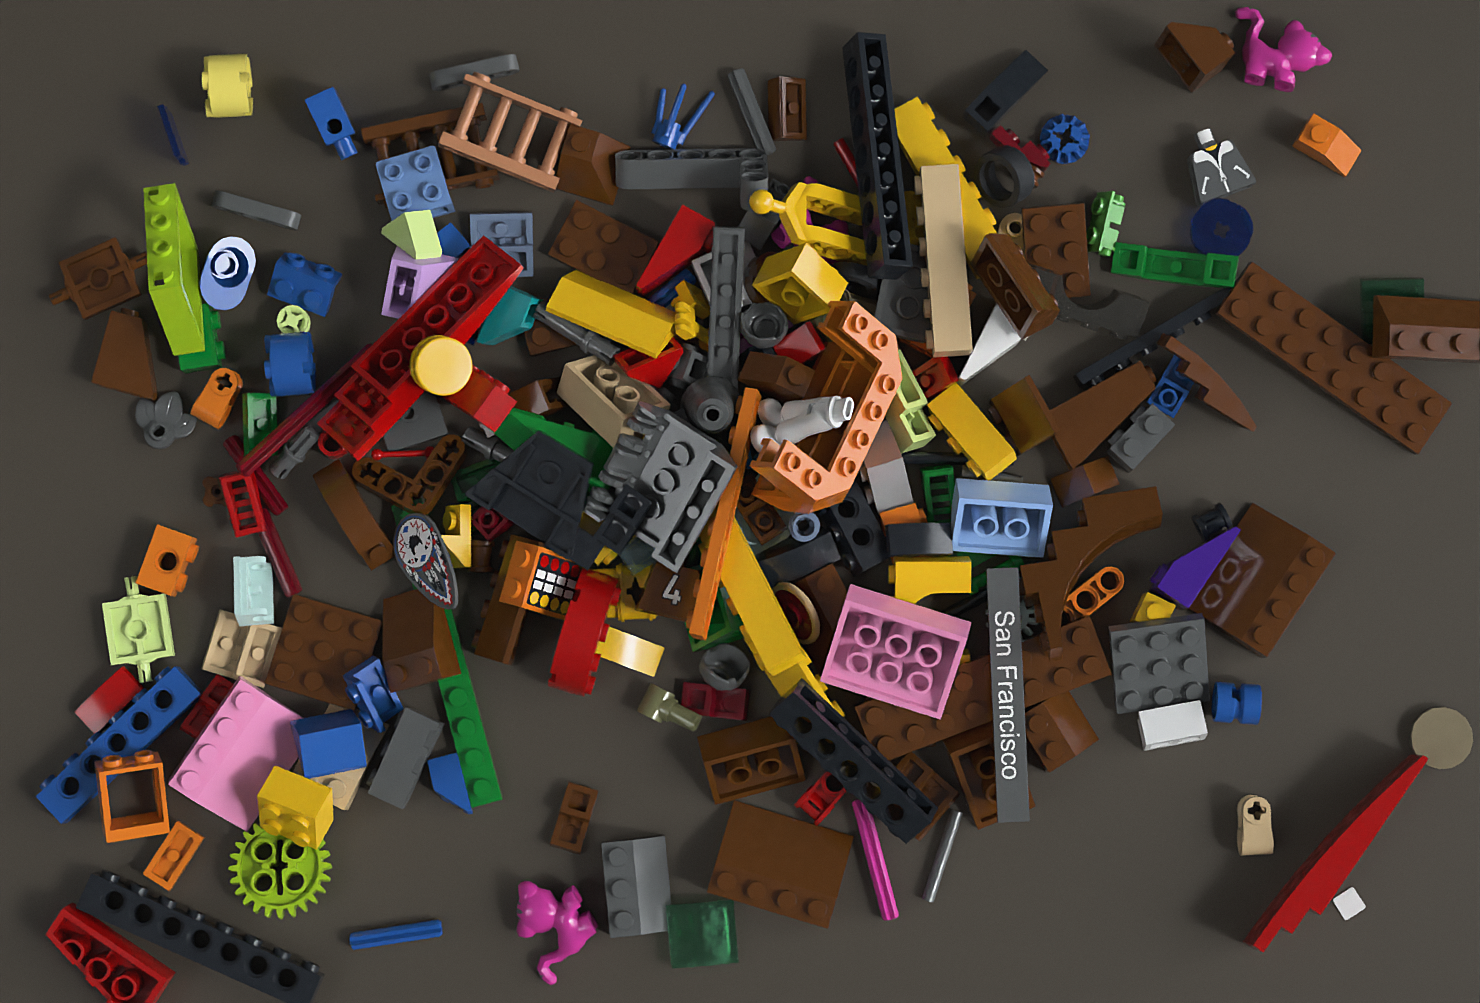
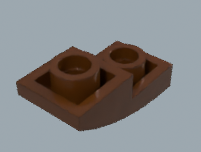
M750 473L743 478L737 509L761 546H763L788 528L773 505L751 495L757 480Z

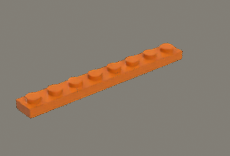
M745 387L744 395H739L736 403L735 413L739 414L737 425L732 426L730 429L728 443L732 445L730 457L737 465V469L717 503L718 508L715 518L711 517L708 524L707 535L711 536L709 547L704 548L702 551L700 566L704 567L701 579H697L694 585L693 597L697 598L694 610H689L686 620V628L690 629L689 634L695 639L705 641L707 639L750 451V433L756 424L758 406L762 398L758 389Z

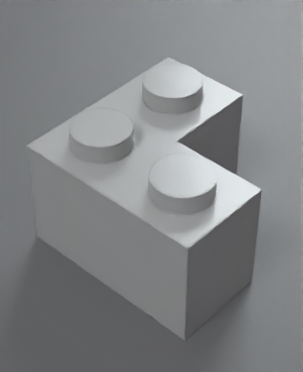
M882 421L859 469L862 482L867 481L868 483L867 486L863 487L868 505L874 503L878 515L879 513L914 503L903 457L888 421Z

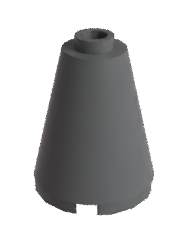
M707 376L695 380L686 389L681 399L680 409L684 408L691 425L711 438L717 439L728 435L731 427L737 425L739 414L735 413L740 394L727 380L720 377ZM710 409H716L719 412L713 417L706 415Z

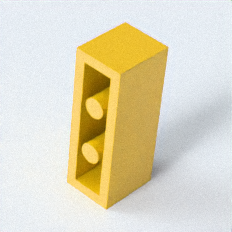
M957 382L927 404L930 416L927 417L929 422L938 432L942 429L950 437L946 440L949 446L957 455L962 452L969 461L966 462V465L977 478L982 475L985 480L990 481L1017 460L1014 449Z

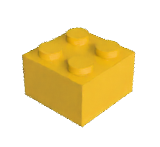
M804 243L766 257L752 286L770 303L779 306L786 314L787 319L795 325L827 314L830 310L828 307L829 301H840L848 282L814 248Z
M274 766L257 795L260 827L271 835H281L289 838L298 846L318 849L334 820L332 788Z

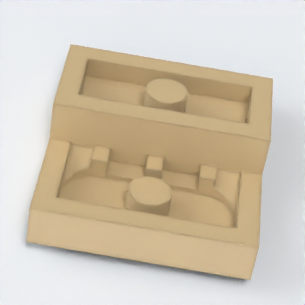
M219 609L201 669L235 680L241 676L253 685L264 688L282 628L271 624L239 626L234 613Z

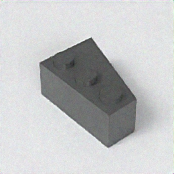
M405 707L404 711L399 713L393 728L396 730L392 739L386 741L380 756L383 757L379 769L374 767L366 785L371 786L368 794L400 809H405L445 723L416 709Z

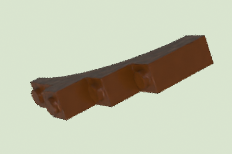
M1156 486L1082 498L1081 510H1077L1079 527L1051 532V542L1046 544L1048 561L1020 565L1019 596H1023L1025 607L1033 606L1035 622H1041L1043 632L1039 633L1040 647L1042 651H1047L1049 662L1062 660V614L1069 593L1081 573L1097 556L1114 544L1137 533L1161 527L1163 513Z

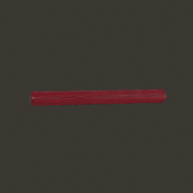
M369 343L243 457L236 464L237 470L245 477L250 476L335 397L334 394L355 374L351 365L372 344Z

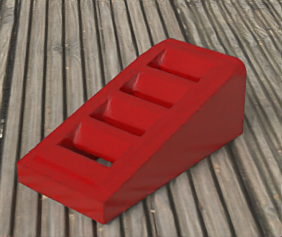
M238 470L220 476L219 480L235 537L266 531L267 528L254 472L248 477L243 476ZM245 480L246 485L233 488V482ZM249 493V498L235 499V495ZM252 504L253 510L238 513L237 508ZM255 517L256 522L241 526L240 520Z

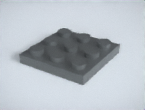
M1202 613L1108 626L1114 701L1117 714L1150 710L1197 700L1201 702L1210 701L1205 621Z

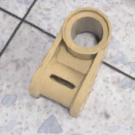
M1246 795L1240 799L1237 805V846L1239 855L1273 854L1274 840L1271 828L1270 804L1267 800L1257 795ZM1254 804L1260 806V811H1256L1254 816L1248 813V808L1253 807Z

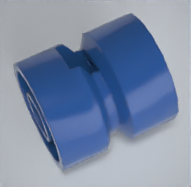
M1215 682L1211 705L1213 722L1232 723L1234 719H1237L1240 724L1258 725L1262 707L1261 686L1257 684H1241L1239 688H1236L1234 683Z

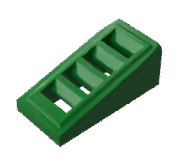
M951 465L921 467L920 475L927 523H951V518L934 521V515L947 514L952 511L955 488L953 467ZM943 475L946 477L945 481L930 482L929 477ZM947 488L948 493L931 495V490ZM949 501L950 506L933 508L932 503Z

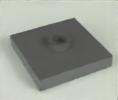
M424 391L403 416L386 432L383 437L388 451L403 450L449 435L437 396Z

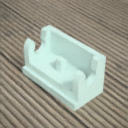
M264 556L233 557L234 615L239 626L274 624L272 564L266 563V557Z

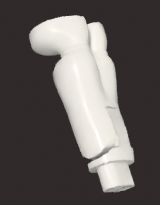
M837 395L818 397L808 400L789 401L784 403L783 407L773 398L761 400L757 412L763 424L752 428L750 433L751 443L756 451L760 453L763 445L760 444L763 438H770L781 446L783 440H789L792 444H796L810 435L825 432L832 428L836 429L841 426L843 421L851 419L854 408L853 399L851 397L842 399Z

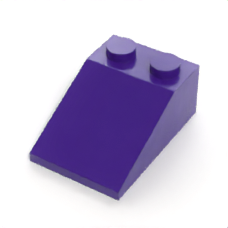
M1235 526L1225 530L1166 565L1164 563L1162 566L1159 565L1149 579L1153 583L1149 590L1162 599L1176 605L1175 608L1178 610L1188 609L1241 529Z

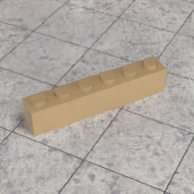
M959 164L921 166L919 176H914L915 195H921V207H916L917 226L923 225L924 237L919 238L918 243L919 255L925 256L926 268H921L922 287L928 288V299H923L924 318H930L931 330L925 331L926 348L932 349L933 357L971 355L973 347Z

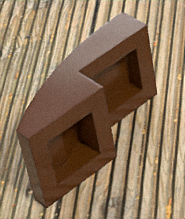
M568 782L550 846L580 855L598 790Z

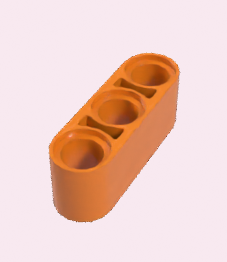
M1112 566L1102 568L1073 590L1068 596L1063 611L1068 618V622L1092 614L1117 594L1124 585L1122 572ZM1104 573H1111L1116 578V585L1112 590L1105 589L1101 584V577ZM1080 592H1086L1092 598V604L1088 609L1080 608L1076 602L1077 595Z

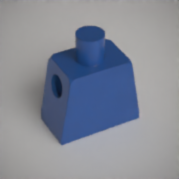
M331 87L305 99L326 146L334 144L341 160L357 154L356 147L350 137L356 134L336 89ZM334 120H338L342 127L341 131L336 134L332 133L329 126Z

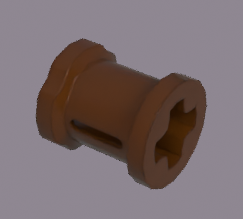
M471 540V567H467L466 572L494 573V568L491 567L492 548L495 547L494 541Z

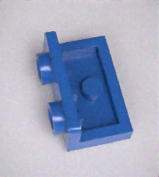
M285 252L275 264L267 295L325 317L329 311L335 287L341 280L342 273L335 271L333 267L327 264H316L308 261L298 253Z
M373 655L343 675L347 684L345 692L354 704L357 703L361 711L358 713V717L367 729L372 728L380 734L386 729L383 723L404 708L396 692L390 693L385 670L379 658Z

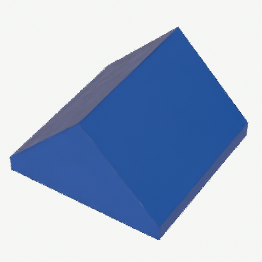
M348 709L290 721L305 778L311 779L367 766L362 726L353 710Z

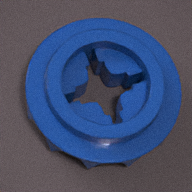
M1061 114L1049 119L1044 125L1040 134V144L1049 154V159L1057 163L1069 164L1079 160L1085 154L1089 146L1090 134L1085 123L1077 119L1075 115ZM1069 127L1071 128L1069 131L1070 138L1074 142L1073 144L1067 143L1061 151L1059 150L1061 139L1054 134H1063Z

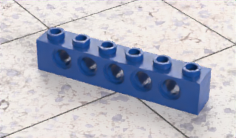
M168 666L155 677L157 683L149 691L144 688L133 697L131 701L134 705L126 712L123 709L117 712L108 721L111 726L103 734L98 731L87 740L85 744L88 748L80 755L77 753L71 755L62 764L65 769L57 777L52 774L40 784L39 788L42 791L36 795L37 799L61 824L68 823L98 795L96 773L92 772L89 768V760L92 756L97 755L102 760L110 755H119L121 757L134 756V753L146 750L199 700L203 691L180 667L174 666L171 669ZM166 690L172 696V703L164 709L158 704V696L162 691ZM140 712H144L149 718V724L144 730L138 729L135 725V717ZM116 734L123 735L126 740V745L120 752L112 747V739ZM119 774L107 775V785H109ZM70 777L76 778L79 782V790L74 795L66 790V782Z

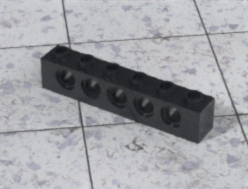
M803 678L776 702L769 713L774 718L775 723L793 736L802 749L814 756L825 771L834 775L847 792L854 794L865 805L869 813L877 816L888 827L891 834L899 837L907 844L932 822L938 807ZM802 717H806L810 722L805 721ZM825 739L831 740L833 744L828 743ZM847 760L854 762L856 766L850 764ZM870 782L876 783L879 787L873 786ZM893 804L899 805L902 809L895 807Z

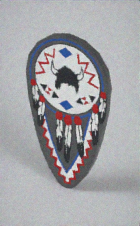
M422 513L406 515L397 525L393 538L394 555L398 565L407 578L429 601L447 610L456 608L458 605L456 575L450 554L436 524L429 516Z

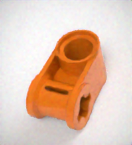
M227 368L215 370L204 390L196 399L190 414L219 430L227 420L232 406L242 390L243 380L236 371ZM223 377L229 378V381L232 383L231 388L224 387L220 383Z

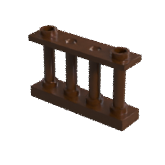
M478 103L467 130L469 142L479 145L480 141H482L479 131L481 121L487 120L483 103ZM463 107L361 128L363 141L366 146L372 145V148L376 149L378 161L390 158L388 146L392 140L402 138V141L406 142L408 153L419 150L418 139L421 138L420 134L432 132L437 137V142L439 143L443 131L450 133V128L456 126ZM439 147L448 191L473 185L476 186V189L488 188L494 185V181L500 180L497 169L488 170L487 166L475 161L473 162L476 173L458 177L453 153ZM384 193L376 194L375 199L378 205H384L385 208H388Z

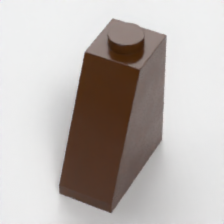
M121 308L119 313L111 310L91 383L157 401L158 391L147 322L139 318L140 313L137 311Z
M561 377L537 380L509 393L508 395L517 401L513 408L542 415L544 418L570 408L557 394ZM478 422L487 438L497 436L489 428Z

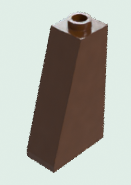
M1139 361L1050 410L1060 428V431L1051 439L1069 471L1078 467L1156 388L1153 384L1156 381V377L1149 365L1143 366L1142 362Z

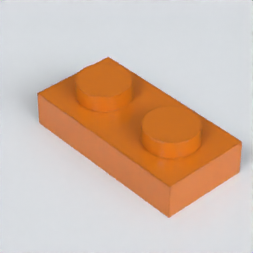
M177 821L143 872V875L166 890L171 891L205 837L181 821Z

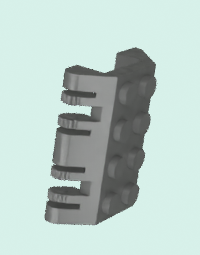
M639 401L632 413L634 417H630L627 426L638 433L644 434L645 437L641 439L624 433L620 435L619 443L615 444L604 465L605 470H602L598 476L605 484L616 487V490L614 492L602 487L593 486L589 492L591 496H587L583 512L598 522L606 519L610 513L609 508L624 486L628 484L653 502L634 535L655 548L651 555L652 558L675 573H679L735 473L737 465L721 443L673 412Z

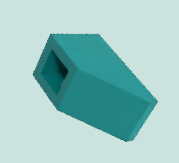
M510 286L479 326L477 342L486 345H496L532 329L535 321L533 314L537 312L535 309L543 299Z

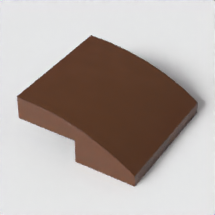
M913 752L907 753L896 768L938 807L932 822L915 836L920 842L960 796V793ZM893 804L895 807L902 809L899 805Z

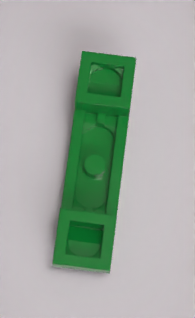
M1115 242L1111 273L1180 285L1234 288L1239 256L1207 253L1205 255Z

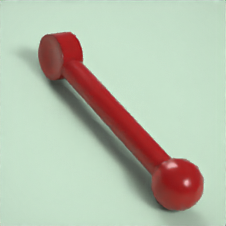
M429 446L424 450L382 451L376 448L372 450L371 457L377 461L383 457L424 456V458L428 459L434 448Z

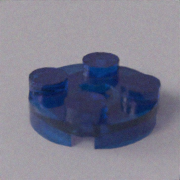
M1214 199L1205 203L1191 219L1190 238L1193 246L1200 254L1215 253L1239 256L1248 247L1252 238L1253 222L1249 213L1241 205H1237L1227 199ZM1217 222H1221L1222 226L1228 225L1230 231L1225 233L1226 238H1221L1220 235L1214 234L1213 230L1216 229Z

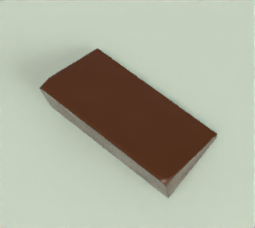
M778 76L768 80V125L773 141L807 140L806 79Z

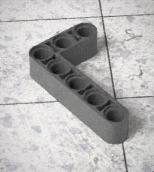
M758 148L623 150L615 154L616 186L622 189L740 188L741 208L753 211L749 204L750 196L754 191L760 189L768 191L767 152Z

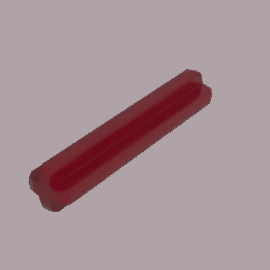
M232 435L223 442V446L236 464L245 457L244 444L238 436ZM259 466L254 471L259 495L271 512L278 516L287 510L288 504Z
M265 508L263 509L267 530L258 532L285 596L292 597L302 591V586L269 510ZM251 517L253 523L256 522L255 517Z

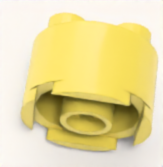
M248 54L209 55L204 57L202 87L203 90H207L208 99L205 100L207 117L252 116L253 98H248L251 97L252 74L250 60L247 57Z

